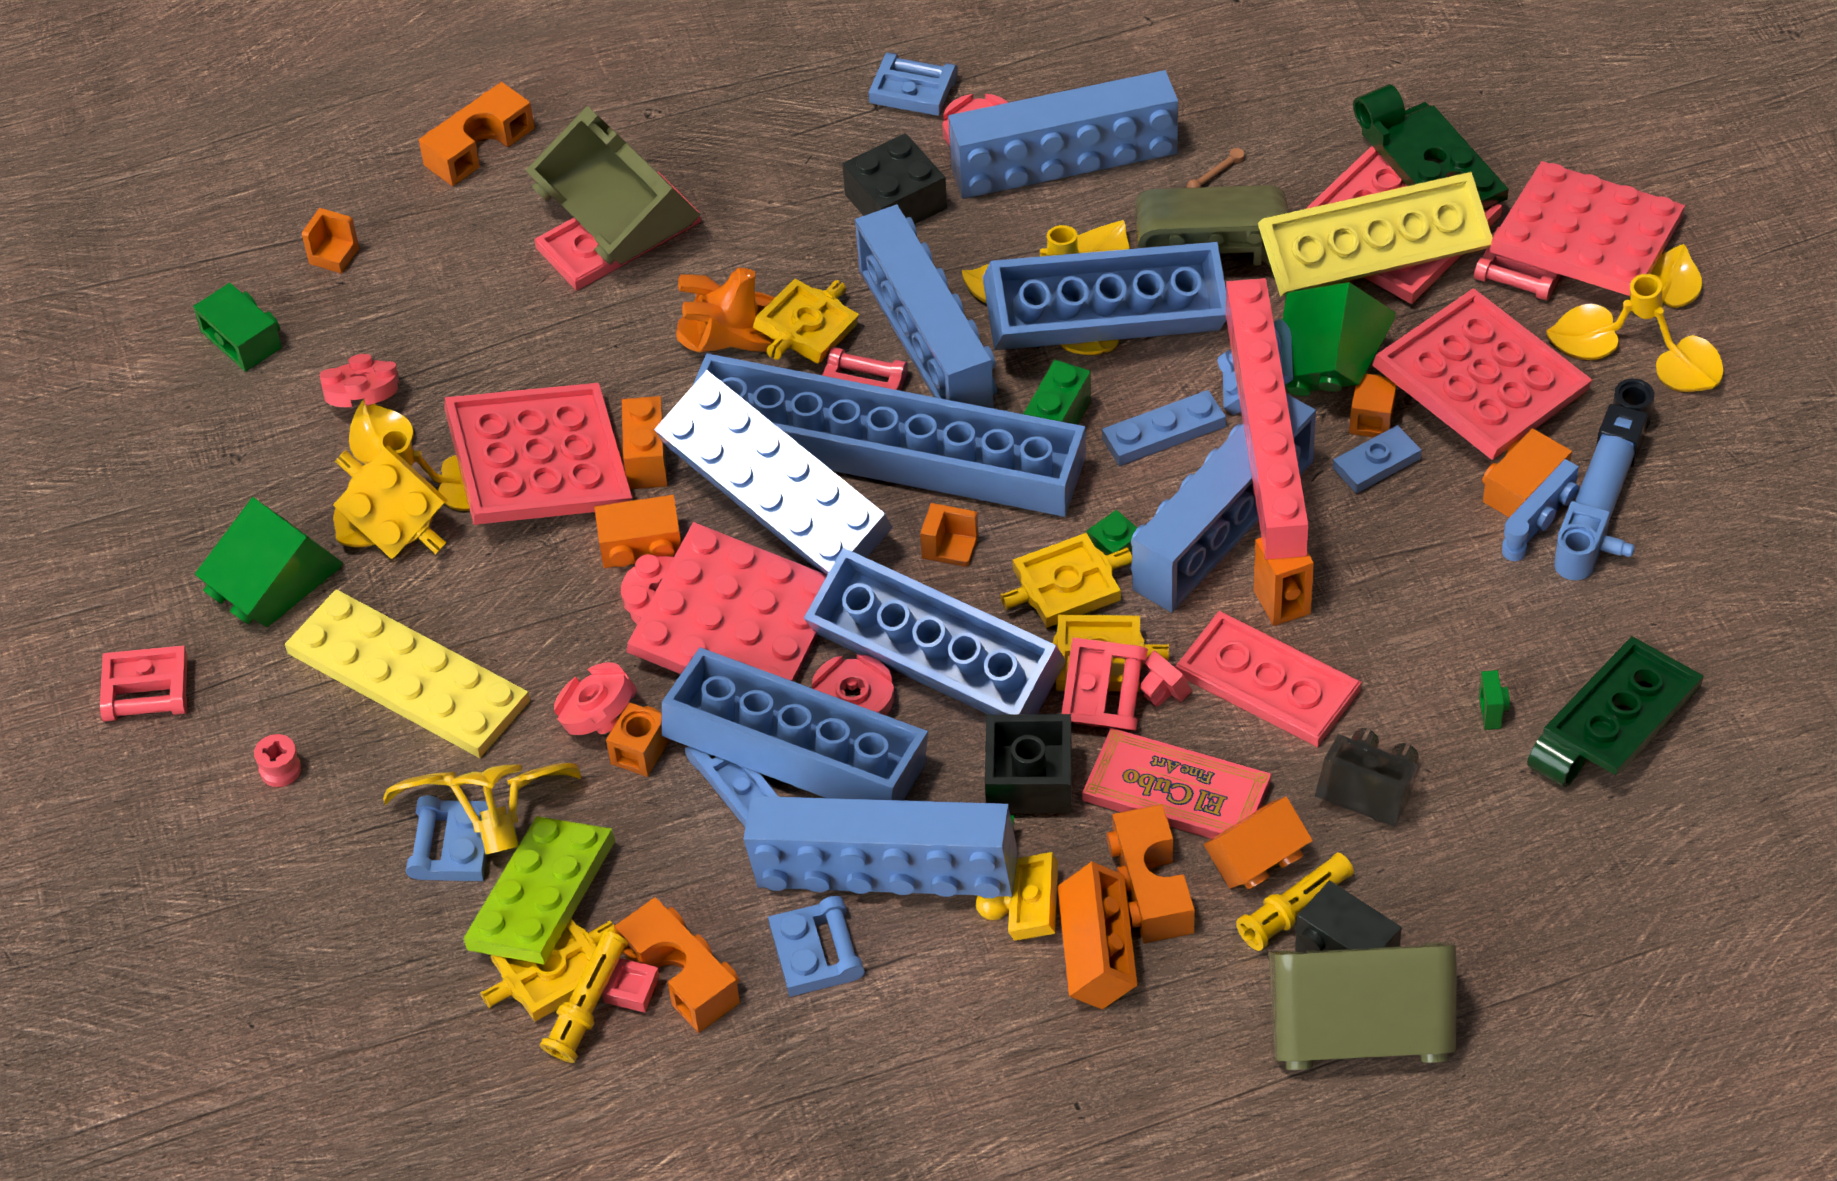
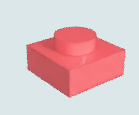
M620 958L602 993L604 1003L645 1013L660 977L658 967Z

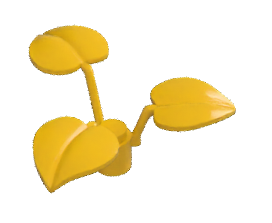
M1121 220L1078 236L1077 231L1070 226H1055L1047 232V248L1040 249V257L1129 249L1125 222ZM989 264L973 270H962V278L969 291L976 298L987 304L983 275ZM1119 339L1061 344L1060 346L1066 351L1075 354L1096 355L1112 351L1118 345Z
M1685 244L1663 253L1651 274L1638 275L1631 281L1630 300L1623 302V310L1616 322L1613 323V316L1608 309L1597 304H1585L1569 310L1555 325L1546 330V335L1550 342L1566 355L1580 360H1597L1610 355L1617 349L1619 341L1615 331L1622 328L1630 311H1633L1634 314L1642 319L1656 317L1665 344L1670 350L1661 354L1656 362L1657 376L1665 386L1675 391L1695 392L1713 389L1721 383L1723 378V364L1716 348L1709 341L1694 335L1683 338L1676 346L1672 341L1664 317L1663 303L1673 308L1686 306L1699 296L1702 289L1700 272L1691 259Z
M363 399L354 414L350 426L349 445L353 456L358 461L367 464L373 461L389 445L409 465L412 466L414 462H417L434 482L441 483L438 491L447 499L445 502L446 506L457 511H470L456 455L447 458L441 467L442 475L437 474L422 457L421 451L413 450L412 440L414 434L409 420L396 411L376 404L365 406ZM335 508L333 521L337 542L350 547L375 545Z
M558 763L533 769L507 780V784L510 785L508 814L506 813L505 806L496 808L492 788L503 776L522 771L521 764L495 766L483 772H471L458 777L456 772H441L408 778L389 787L384 794L383 800L386 806L401 792L423 784L450 786L472 821L475 833H481L485 854H490L519 846L514 823L519 822L517 817L518 791L538 777L567 775L581 779V773L577 764ZM475 784L483 786L488 810L480 812L481 821L460 788V785Z

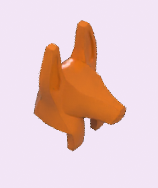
M737 267L731 273L729 279L721 286L706 275L680 274L678 278L679 291L694 293L696 297L694 302H683V316L677 324L676 338L686 348L699 353L729 347L747 351L767 352V347L775 340L756 330L753 326L756 316L775 297L755 291L756 273L748 268Z

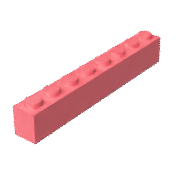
M1266 278L1226 281L1225 314L1265 560L1307 556L1308 519Z

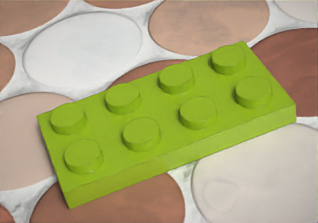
M536 816L464 936L463 940L467 951L545 964L616 841L612 828Z

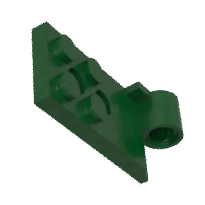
M1387 84L1354 99L1353 110L1357 122L1362 128V135L1407 186L1472 172L1484 210L1508 200V187L1434 105L1431 106L1423 102L1405 110L1400 93L1391 84ZM1436 158L1442 160L1443 162L1438 164L1434 161L1426 160Z
M1631 636L1544 727L1543 734L1538 738L1529 754L1527 765L1563 787L1569 786L1577 777L1585 759L1592 761L1614 775L1621 771L1623 772L1700 689L1704 676ZM1645 681L1652 684L1654 687L1646 688L1640 686L1637 683H1642ZM1624 704L1629 706L1632 710L1624 711L1618 709L1615 706H1620Z

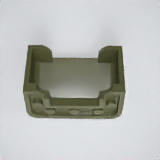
M588 105L525 170L536 181L531 187L547 202L552 197L557 200L594 237V240L598 243L594 250L610 265L615 260L622 265L691 226L701 215Z
M1271 185L1146 190L1140 193L1135 201L1137 248L1217 242L1219 254L1253 252V265H1261L1262 261L1271 268L1258 222L1263 218L1289 213L1285 193L1281 188Z
M1440 942L1425 943L1421 947L1405 945L1400 947L1325 951L1307 950L1306 953L1292 952L1291 950L1269 952L1275 1060L1286 1061V1069L1313 1068V1060L1421 1055V1062L1426 1063L1448 1061V1053L1457 1051V962L1455 944Z

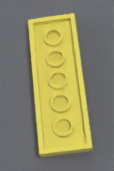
M1472 172L1263 218L1258 222L1280 296L1286 295L1287 292L1323 287L1488 249L1491 247L1493 239Z
M337 589L285 643L287 654L478 758L484 755L530 702L529 692Z

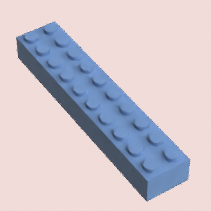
M706 353L693 383L694 385L708 370L832 471L1063 517L1067 514L1086 458L1085 426Z

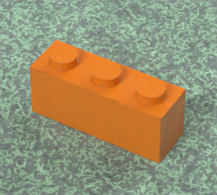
M1091 861L1057 887L1069 997L1103 1010L1138 985L1125 876Z

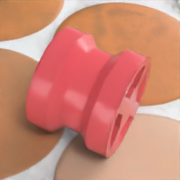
M274 734L263 738L257 743L254 749V758L259 767V774L263 782L273 787H284L293 783L299 777L301 763L297 756L296 746L291 738L286 735Z

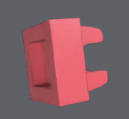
M1155 650L1146 658V662H1143L1149 674L1141 682L1139 689L1145 693L1144 697L1155 707L1161 705L1170 696L1182 702L1192 692L1185 676Z

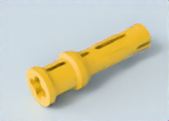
M1337 852L1328 861L1303 877L1302 880L1283 894H1272L1266 897L1263 901V906L1251 915L1245 914L1237 919L1236 925L1242 939L1254 950L1261 951L1266 948L1270 938L1281 930L1287 931L1294 927L1297 920L1296 916L1329 880L1339 885L1346 878L1351 877L1354 874L1352 864L1346 856ZM1322 879L1324 881L1308 894L1303 893ZM1266 920L1269 921L1266 925L1262 924Z
M607 930L602 932V937L585 967L569 1002H563L558 1007L556 1013L559 1017L549 1037L543 1038L539 1045L545 1052L562 1061L575 1063L578 1057L575 1051L585 1031L591 1030L595 1023L592 1013L624 949L628 945V941L625 938Z

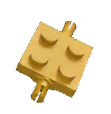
M796 278L792 280L755 318L753 328L775 340L767 347L769 357L774 355L773 359L778 360L788 349H792L819 364L829 354L830 349L836 347L858 322L860 314L844 306L838 300L846 292L845 284L841 282L839 285L840 281L835 280L826 290L822 291L812 288Z
M389 445L373 461L364 466L347 450L343 451L334 461L352 479L347 490L333 506L389 558H395L407 544L417 539L422 541L435 555L447 543L429 527L435 513L445 504L447 499Z
M1084 533L1013 559V571L1020 581L1021 587L1001 593L1000 600L1002 606H1004L1005 610L1028 602L1036 609L1044 625L1048 628L1058 624V615H1083L1121 600V590L1112 576V570L1132 564L1131 552L1126 547L1120 551L1105 555L1093 545L1088 534Z
M1058 615L1057 633L1053 638V644L1057 645L1066 662L1056 679V691H1065L1072 637L1141 646L1148 649L1147 657L1155 650L1165 660L1169 661V644H1144V639L1140 633V616ZM1113 658L1108 691L1121 692L1125 659Z
M571 918L545 964L491 955L492 962L501 973L503 981L480 992L484 1003L488 1008H491L493 1005L512 996L515 1000L522 1003L534 1022L557 1010L563 1002H569L585 967L602 937V932L607 930L615 933L614 924L612 925V922L609 920L588 933L576 925Z

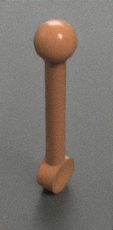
M1240 148L1231 149L1227 159L1199 179L1190 180L1186 187L1200 188L1232 163L1243 162L1244 151Z

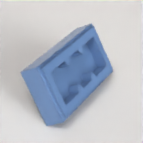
M1396 425L1333 459V469L1357 494L1420 460L1422 450Z

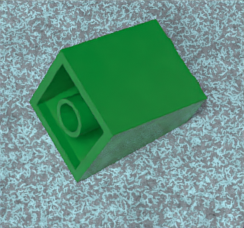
M1350 282L1287 292L1282 320L1291 331L1293 380L1285 384L1287 391L1297 396H1308L1312 391L1326 390L1337 392L1342 390V387L1359 385L1393 324L1396 312Z
M252 496L194 575L207 584L203 591L220 604H223L226 599L231 602L233 606L229 611L240 620L249 625L254 619L267 628L339 570L344 562Z

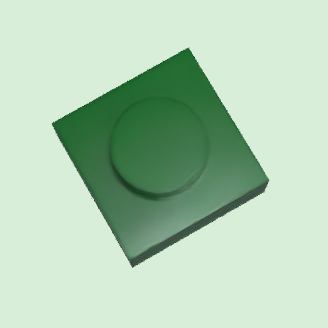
M1116 509L1086 530V533L1097 549L1103 552V554L1109 555L1126 547L1131 552V539L1138 527Z
M1498 670L1481 671L1478 699L1484 730L1501 729L1503 712H1509L1510 710L1508 687H1501Z

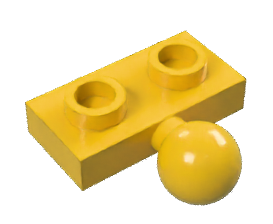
M1053 852L1017 858L1012 897L997 896L995 898H983L977 896L976 909L987 920L1001 919L1009 911L1008 932L1014 941L1055 934L1058 860Z

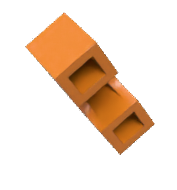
M501 81L418 139L424 166L453 187L480 168L476 142L484 139H493L501 142L508 148L535 129L531 103Z
M1163 804L1112 814V831L1106 832V840L1111 858L1118 857L1121 867H1116V872L1125 876L1126 892L1129 893L1131 902H1128L1131 928H1139L1143 944L1194 934L1195 909L1184 874L1161 877L1150 872L1154 867L1173 863V837Z
M654 897L614 926L615 933L628 941V945L622 954L630 961L658 968L674 965L683 969L668 981L671 1004L700 1033L740 1003L737 984L740 983L739 977L727 962L720 963L712 955L709 944L701 935L696 934L693 936L685 928V922L677 910L673 907L667 909Z

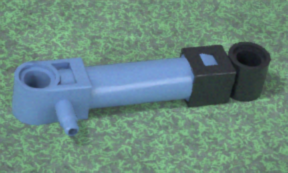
M1626 379L1616 386L1613 404H1609L1598 431L1596 449L1575 502L1571 501L1559 530L1554 567L1562 577L1568 580L1577 581L1589 577L1595 569L1601 551L1618 556H1633L1635 550L1633 544L1626 543L1622 539L1607 536L1610 517L1630 466L1633 467L1644 440L1645 430L1650 425L1655 392L1650 384L1641 379Z

